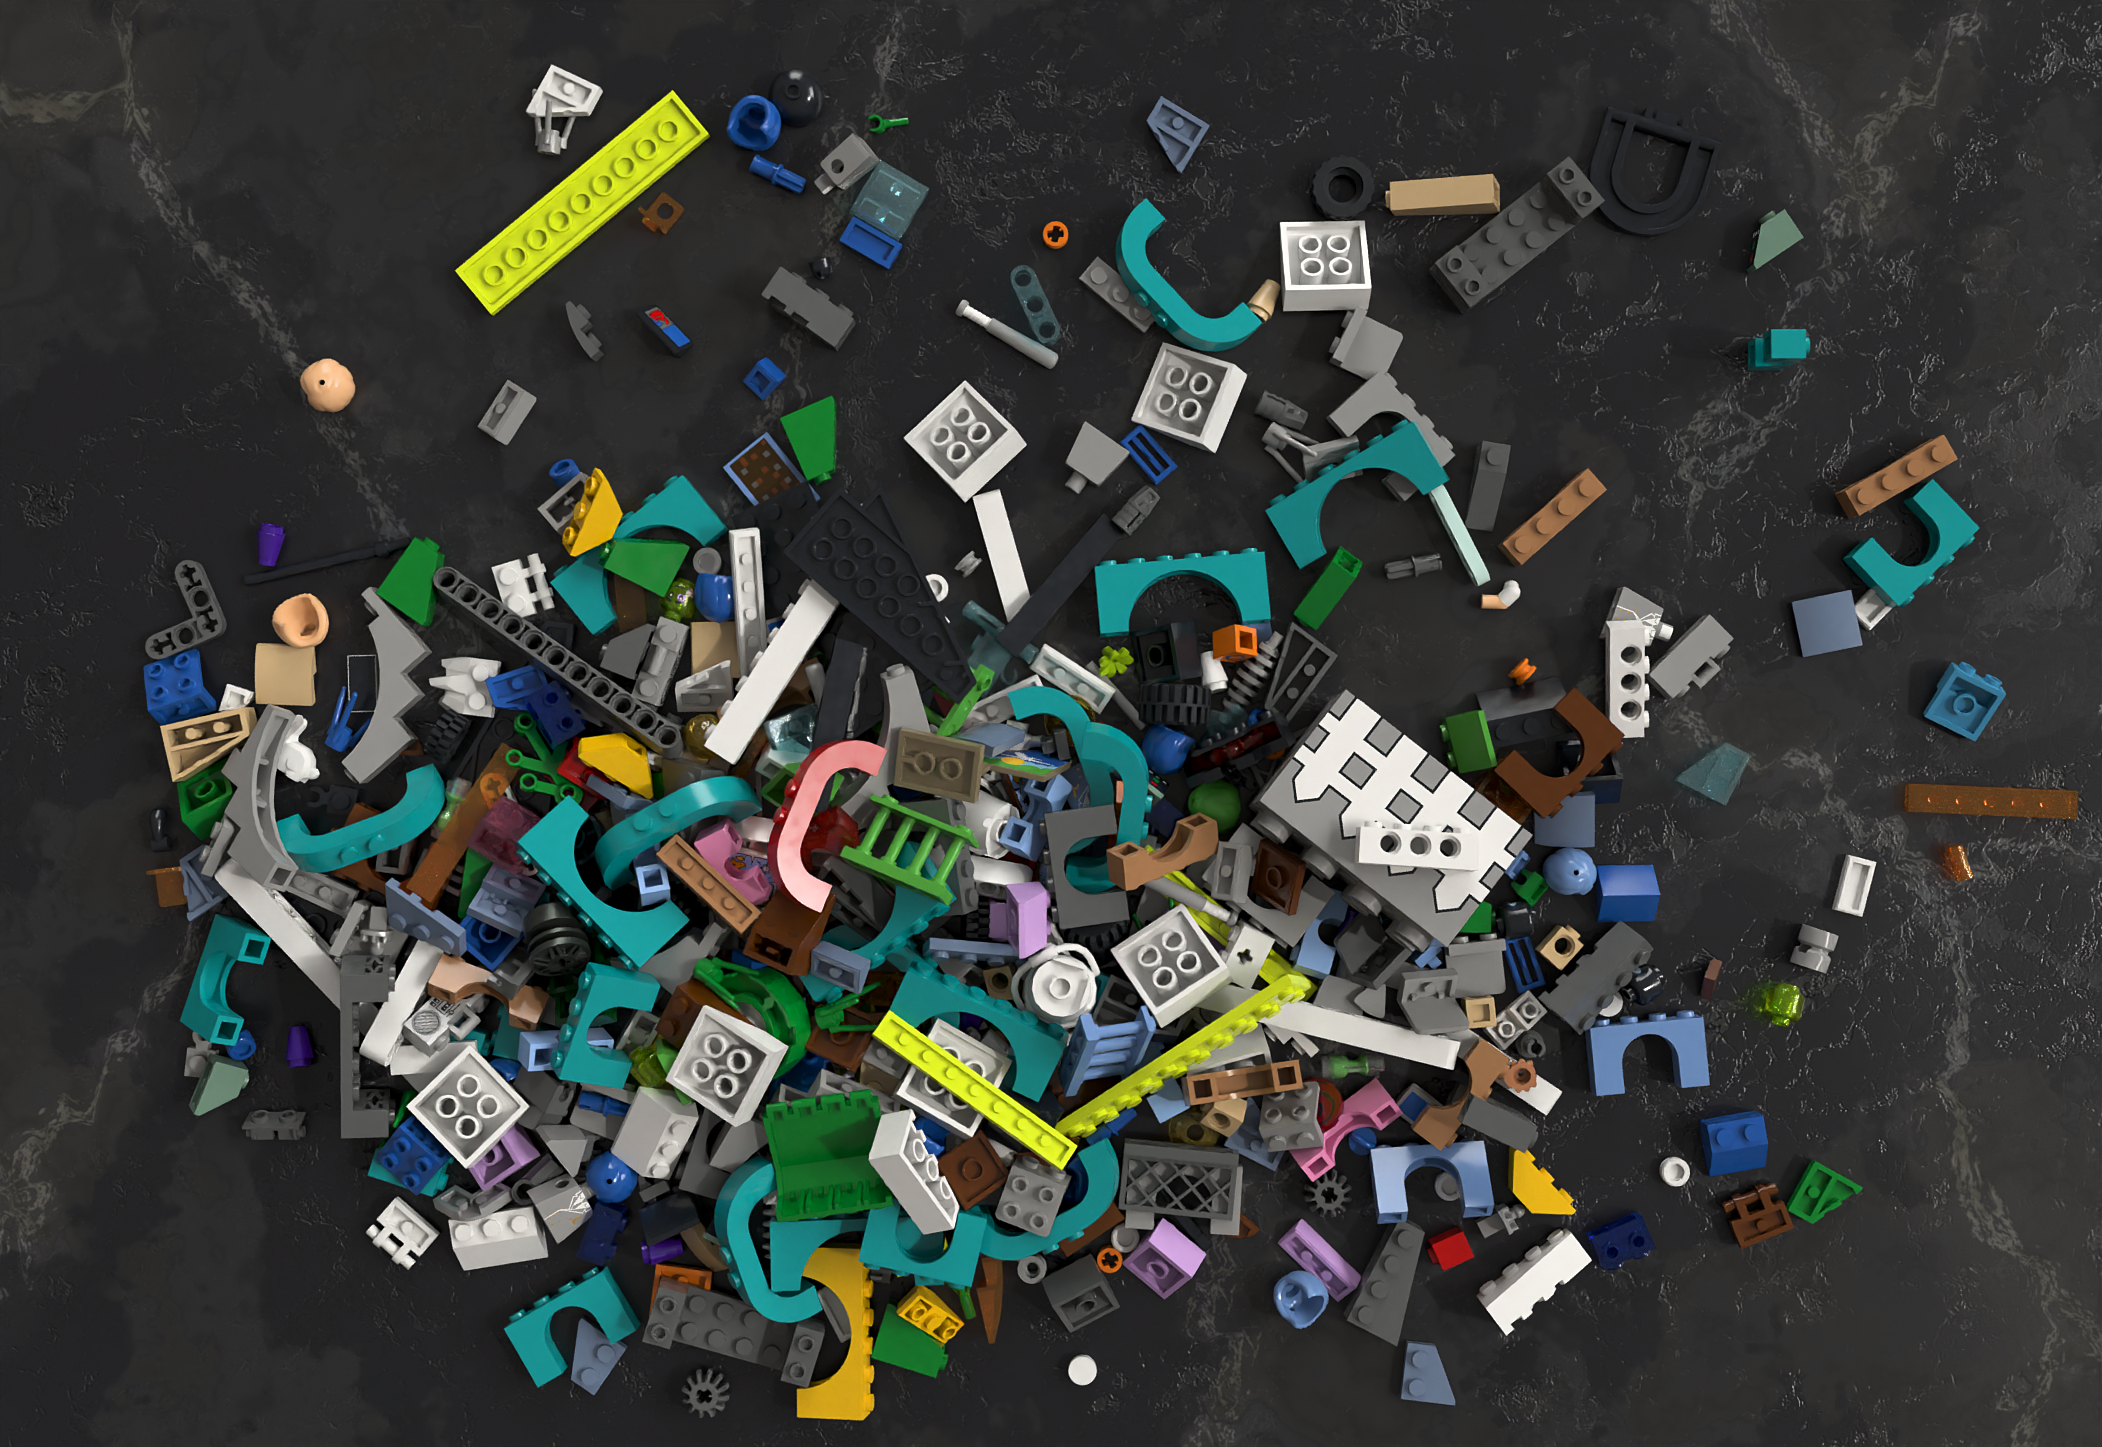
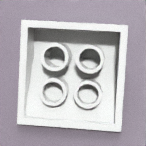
M1365 221L1280 222L1283 311L1355 310L1357 306L1365 310L1368 309L1371 279Z
M1163 342L1131 421L1191 446L1216 453L1247 374L1235 364Z
M966 381L960 384L904 437L906 442L965 503L1027 445L1016 429Z
M1183 903L1110 950L1161 1028L1234 981L1228 967Z
M704 1005L665 1080L736 1127L751 1120L788 1046L757 1027Z
M939 1018L936 1019L926 1036L997 1088H999L1012 1063V1060ZM911 1064L891 1095V1098L964 1140L973 1137L983 1118L981 1114Z
M469 1045L406 1107L465 1168H473L499 1142L530 1106Z

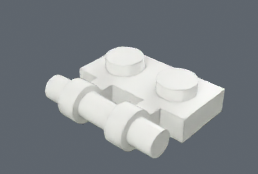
M538 553L527 556L530 567L526 569L523 568L520 559L492 567L502 603L522 618L537 614L534 603L541 601L544 611L555 608L552 600L554 594L552 588L548 587L544 575L546 568L544 563L541 564ZM534 577L537 592L531 593L527 578Z
M398 1196L377 1218L385 1228L381 1231L373 1224L366 1231V1234L373 1239L372 1243L378 1248L381 1246L393 1256L392 1260L397 1265L401 1263L407 1270L416 1262L408 1255L410 1250L421 1256L440 1234L439 1231ZM392 1233L404 1243L401 1248L389 1238Z

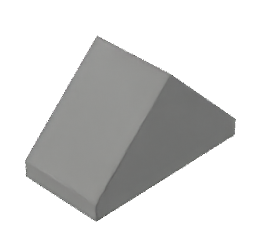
M539 1125L535 1128L571 1177L576 1176L587 1143V1138L579 1127L574 1125Z

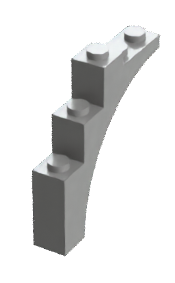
M268 703L243 749L234 748L221 771L238 787L224 811L241 828L227 853L262 887L285 892L299 867L288 855L280 839L275 820L274 786L279 756L286 735L296 715L290 710Z

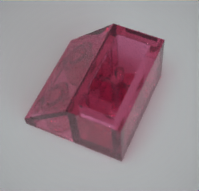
M502 795L481 819L466 845L511 874H522L527 864L517 856L516 852L518 849L515 845L518 840L542 819L505 795Z

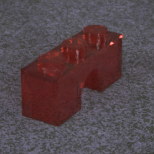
M838 804L811 818L800 848L801 861L807 872L812 870L811 850L825 849L837 857L841 854L845 845L851 848L859 845L858 823Z

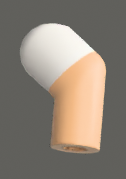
M1509 580L1504 583L1503 590L1498 595L1482 594L1481 608L1507 609L1520 596L1519 584L1516 581Z

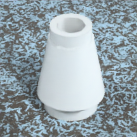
M1213 651L1200 654L1203 671L1201 686L1210 688L1211 694L1227 690L1229 680L1220 660L1213 659Z

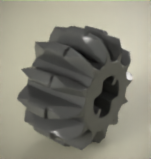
M1332 1169L1329 1177L1325 1172L1321 1175V1178L1314 1181V1185L1305 1184V1190L1311 1192L1304 1195L1306 1202H1312L1309 1206L1310 1210L1313 1212L1319 1208L1320 1217H1324L1327 1210H1329L1331 1217H1336L1335 1208L1337 1207L1340 1211L1345 1212L1346 1208L1342 1201L1349 1203L1352 1200L1349 1195L1345 1194L1352 1190L1351 1185H1343L1347 1180L1346 1176L1341 1175L1337 1178V1171ZM1327 1187H1331L1334 1195L1332 1197L1328 1195L1329 1198L1325 1199L1322 1191L1324 1189L1327 1191Z
M712 1368L708 1369L706 1376L701 1369L696 1371V1377L689 1375L686 1379L689 1385H683L681 1390L684 1394H687L682 1399L683 1404L691 1403L688 1412L692 1413L695 1409H698L699 1418H703L705 1411H707L710 1417H714L716 1409L723 1411L725 1408L724 1402L730 1398V1394L724 1392L729 1388V1383H720L723 1378L722 1373H719L716 1378L713 1377ZM710 1390V1395L705 1397L701 1395L702 1391Z

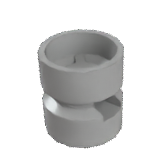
M1802 924L1798 936L1801 944L1794 948L1790 962L1826 974L1831 961L1828 953L1834 951L1839 936Z

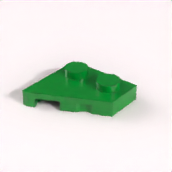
M1812 1159L1788 1201L1786 1209L1814 1224L1824 1217L1827 1211L1836 1209L1842 1204L1843 1200L1853 1193H1859L1863 1187Z

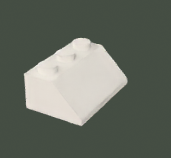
M1261 1022L1257 1023L1258 1027L1247 1034L1241 1032L1235 1036V1041L1228 1047L1223 1049L1218 1047L1210 1052L1211 1057L1200 1064L1195 1062L1188 1066L1187 1076L1272 1064Z
M639 1086L611 1147V1153L643 1177L669 1180L699 1118L695 1100L682 1105L675 1091Z
M533 1202L528 1205L515 1204L503 1206L492 1214L475 1221L463 1222L452 1218L448 1220L453 1250L464 1271L548 1257L543 1220Z

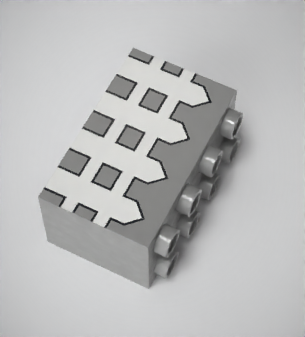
M1344 690L1328 701L1247 806L1257 814L1249 824L1254 831L1264 839L1269 838L1277 844L1279 842L1284 844L1287 839L1302 849L1297 857L1307 863L1306 872L1320 881L1324 878L1330 880L1333 875L1347 885L1340 897L1366 917L1370 913L1377 916L1380 911L1389 917L1392 923L1385 932L1410 952L1417 949L1423 953L1427 947H1448L1532 837L1530 832L1347 690ZM1365 822L1383 823L1382 828L1394 829V824H1411L1412 830L1424 831V826L1442 827V832L1453 833V828L1471 829V834L1480 835L1478 871L1354 863L1356 828L1364 827ZM1384 836L1380 842L1381 848L1385 852H1391L1394 848L1392 838ZM1414 838L1410 843V848L1413 853L1419 855L1422 853L1424 845L1420 839ZM1443 840L1440 844V851L1444 856L1449 857L1453 852V846L1448 840Z

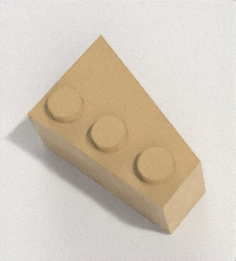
M254 707L237 708L160 726L172 781H185L230 754L234 748H240L246 744L258 723Z

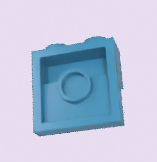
M1951 662L1938 682V690L1923 714L1926 718L1976 741L2006 696L2003 687L2000 686L2002 682L1994 676L1986 674L1983 678L1975 674L1976 669L1971 665L1961 662L1958 666Z

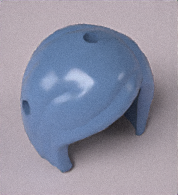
M1566 847L1557 850L1547 857L1542 867V877L1550 888L1557 893L1563 895H1585L1592 889L1596 881L1597 870L1592 858L1585 851Z
M1293 1271L1277 1282L1273 1291V1300L1280 1315L1295 1328L1302 1329L1310 1326L1325 1310L1329 1295L1323 1282L1315 1275L1306 1271Z

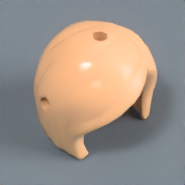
M322 359L307 367L301 375L302 389L308 395L310 405L318 411L338 412L344 409L354 397L355 384L351 373L346 367L340 365L335 360ZM322 380L325 381L324 385H320Z
M310 593L300 594L285 600L276 608L272 616V625L277 635L288 645L295 648H308L320 644L326 637L329 629V619L325 607Z

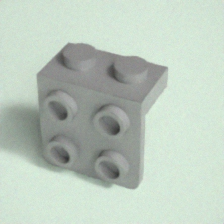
M1357 306L1353 313L1347 312L1341 324V327L1345 328L1341 338L1335 337L1328 351L1332 353L1329 362L1368 380L1380 370L1383 374L1388 371L1403 340V336L1400 332L1365 316L1367 310Z
M224 813L220 823L215 822L210 833L211 843L209 846L205 845L198 860L202 862L201 874L210 877L213 876L217 866H222L231 858L227 852L241 829L226 813Z
M362 899L347 906L343 914L345 921L341 929L337 928L329 943L332 944L329 953L338 958L344 955H372L369 948L371 941H361L360 931L369 928L371 906H375V904ZM390 926V930H394L392 941L383 943L384 950L381 955H390V965L395 964L409 934L395 930Z
M1496 933L1479 934L1480 938L1468 939V936H1456L1448 947H1444L1446 969L1455 968L1459 974L1454 998L1500 994L1505 991L1506 985L1502 951L1506 950L1504 938L1497 936Z
M1455 968L1401 973L1397 1002L1416 1034L1430 1035L1468 1030L1469 1021L1454 998L1459 976Z
M626 1080L623 1089L580 1083L582 1089L570 1117V1123L614 1141L625 1117L612 1114L604 1117L602 1113L579 1109L581 1093L587 1091L598 1095H608L612 1099L631 1104L638 1090L636 1084Z
M1316 1081L1303 1082V1088L1263 1094L1259 1131L1268 1152L1323 1146L1324 1136L1316 1119L1320 1092L1319 1084Z
M1018 1156L1012 1165L995 1213L997 1219L1042 1237H1047L1051 1232L1063 1195L1069 1186L1072 1176L1067 1175L1063 1169L1059 1171L1053 1166L1049 1168L1041 1165L1037 1159L1031 1156Z

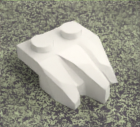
M469 657L442 659V666L446 668V676L429 678L431 686L445 690L438 703L446 710L452 709L459 714L494 718L495 708L485 679L500 675L501 662Z

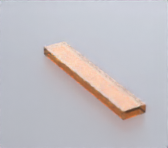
M502 742L406 888L430 903L433 901L520 770V768L511 769L506 765V754L508 751L513 750L511 747ZM515 755L509 757V761L512 763H517L520 760Z
M1906 783L1905 811L2077 819L2078 791Z

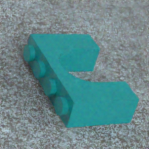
M1934 479L1922 482L1903 500L1905 505L1923 522L1929 533V549L1925 558L1919 564L1909 567L1897 563L1872 537L1862 540L1842 559L1870 589L1876 592L1875 594L1882 602L1891 608L1907 605L1915 597L1912 593L1919 586L1923 588L1935 578L1933 573L1939 567L1942 569L1950 564L1955 558L1953 554L1959 548L1964 549L1975 539L1973 534L1979 529L1976 523Z
M215 914L180 1022L210 1043L236 1046L244 1019L233 1012L227 1005L225 997L227 977L236 960L263 965L272 938L241 918Z
M588 962L585 972L583 971L580 974L578 981L579 989L576 997L570 1002L569 1017L566 1024H563L561 1027L560 1042L557 1050H554L551 1055L550 1064L558 1079L623 1089L632 1062L622 1050L594 1046L588 1043V1028L598 1014L609 1008L626 1007L651 1012L660 989V984L651 973Z
M895 1195L893 1206L879 1210L870 1209L858 1262L864 1263V1267L873 1270H880L881 1267L892 1269L891 1272L899 1276H908L909 1273L920 1275L921 1280L931 1283L942 1280L948 1282V1286L957 1289H965V1286L972 1287L987 1222V1213L969 1209L965 1211L959 1207L953 1237L948 1247L936 1256L922 1258L908 1253L901 1246L897 1238L896 1225L901 1205Z
M597 1266L588 1270L582 1275L584 1279L574 1284L573 1281H570L558 1288L559 1294L550 1298L549 1295H545L533 1303L535 1308L528 1312L521 1309L509 1317L511 1322L507 1324L504 1330L537 1387L561 1375L568 1367L553 1342L550 1333L552 1316L559 1309L577 1306L591 1312L599 1322L611 1345L635 1332L640 1326L638 1318L607 1266L600 1270Z

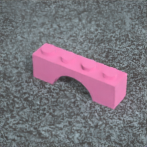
M1377 1078L1363 1086L1358 1092L1343 1102L1344 1109L1338 1118V1123L1323 1133V1146L1289 1150L1312 1182L1335 1166L1336 1148L1348 1133L1361 1127H1373L1381 1131L1403 1114Z

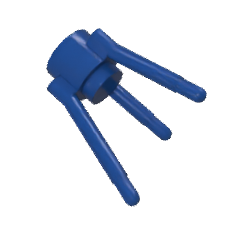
M345 686L341 688L332 722L326 733L328 737L324 742L327 746L340 752H346L348 746L355 747L359 738L366 732L373 717L372 715L353 736L351 735L353 730L345 725L358 696L357 692H353L338 723L347 692V687Z

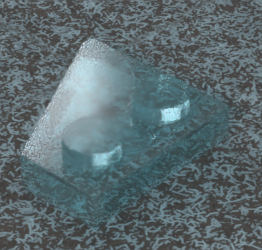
M817 703L808 704L763 723L772 750L809 754L819 710Z
M1723 742L1679 774L1675 781L1726 806L1752 755L1727 742Z

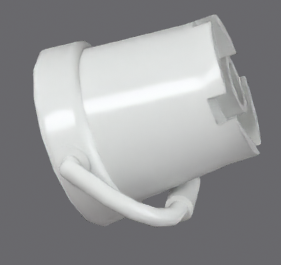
M981 777L980 785L988 789L992 795L980 790L979 800L976 803L963 801L966 808V827L973 831V837L979 842L977 849L969 846L971 852H974L971 855H985L998 859L1009 851L998 841L1010 817L1013 816L1020 819L1019 810L1011 806V804L1000 800L992 790L994 785ZM936 839L934 843L935 849L942 850L941 844Z
M1064 943L1055 947L1052 945L1029 957L1028 961L1018 968L1012 978V997L1017 1008L1021 1011H1030L1036 1014L1040 1020L1048 1024L1056 1023L1064 1029L1074 1027L1079 1016L1090 1014L1096 1004L1097 986L1095 977L1100 974V970L1087 948L1075 943ZM1072 950L1083 954L1092 971L1082 961L1072 956L1060 955L1058 953ZM1030 968L1023 983L1022 996L1025 1003L1024 1006L1019 996L1018 985L1024 972Z

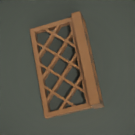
M676 834L656 853V858L745 940L750 935L753 922L761 915V912Z

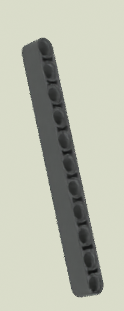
M443 567L436 571L433 577L434 585L440 597L662 757L672 759L681 754L683 742L679 730L673 724L455 569ZM447 582H454L453 585L449 587H443L444 584H446ZM469 597H476L474 601L465 603ZM497 612L495 617L486 618L488 614ZM512 628H520L516 633L508 634ZM541 643L538 649H530L533 644ZM563 659L561 664L551 665L554 660ZM577 675H586L581 681L573 680ZM601 690L608 691L603 697L595 696ZM623 706L631 707L625 713L617 712ZM645 722L653 723L648 729L640 728ZM667 738L676 739L671 745L662 744Z

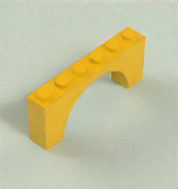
M824 1242L813 1252L804 1267L802 1276L823 1283L841 1300L850 1320L851 1344L847 1358L838 1372L828 1378L810 1382L808 1388L802 1386L797 1388V1417L864 1420L870 1414V1411H873L874 1395L870 1394V1383L874 1379V1367L870 1365V1355H872L874 1349V1339L870 1337V1326H872L874 1320L873 1309H870L873 1281L869 1280V1268L864 1267L863 1262H858L862 1243Z

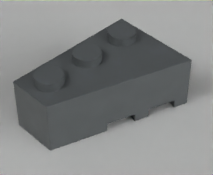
M1293 622L1288 625L1280 649L1281 654L1277 659L1262 705V709L1265 711L1272 709L1273 714L1283 710L1288 723L1338 656Z
M1111 974L1092 1015V1019L1098 1027L1134 1022L1140 1007L1146 1005L1131 983ZM1189 1011L1163 1028L1155 1020L1156 1031L1150 1041L1174 1044ZM1127 1034V1035H1120V1036H1114V1037H1124V1036H1128L1129 1034Z

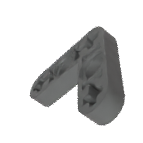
M184 560L175 569L177 582L193 618L148 638L145 649L147 654L153 659L162 660L220 637L226 631L227 623L203 566L196 561ZM187 567L196 570L192 577L195 583L202 582V586H195L189 590V586H194L191 578L184 577V574L188 572ZM199 591H204L208 596V601L203 607H198L194 602V596ZM213 608V612H208L211 620L218 621V624L214 626L215 631L206 628L210 621L207 615H200V612L209 611ZM184 628H189L193 632V639L188 644L182 643L179 638V634ZM172 640L175 644L164 647L162 649L163 654L154 649L158 646L157 641L166 643Z

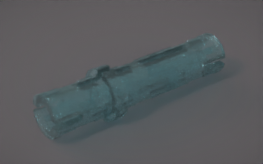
M973 600L969 601L962 611V615L969 618L994 638L1006 626ZM980 617H983L984 619H986L988 622H990L992 625H994V626H995L996 628H998V629L996 630V629L993 628L991 625H989L987 622H985L984 620H982ZM1029 643L1019 656L1030 664L1039 653V649Z

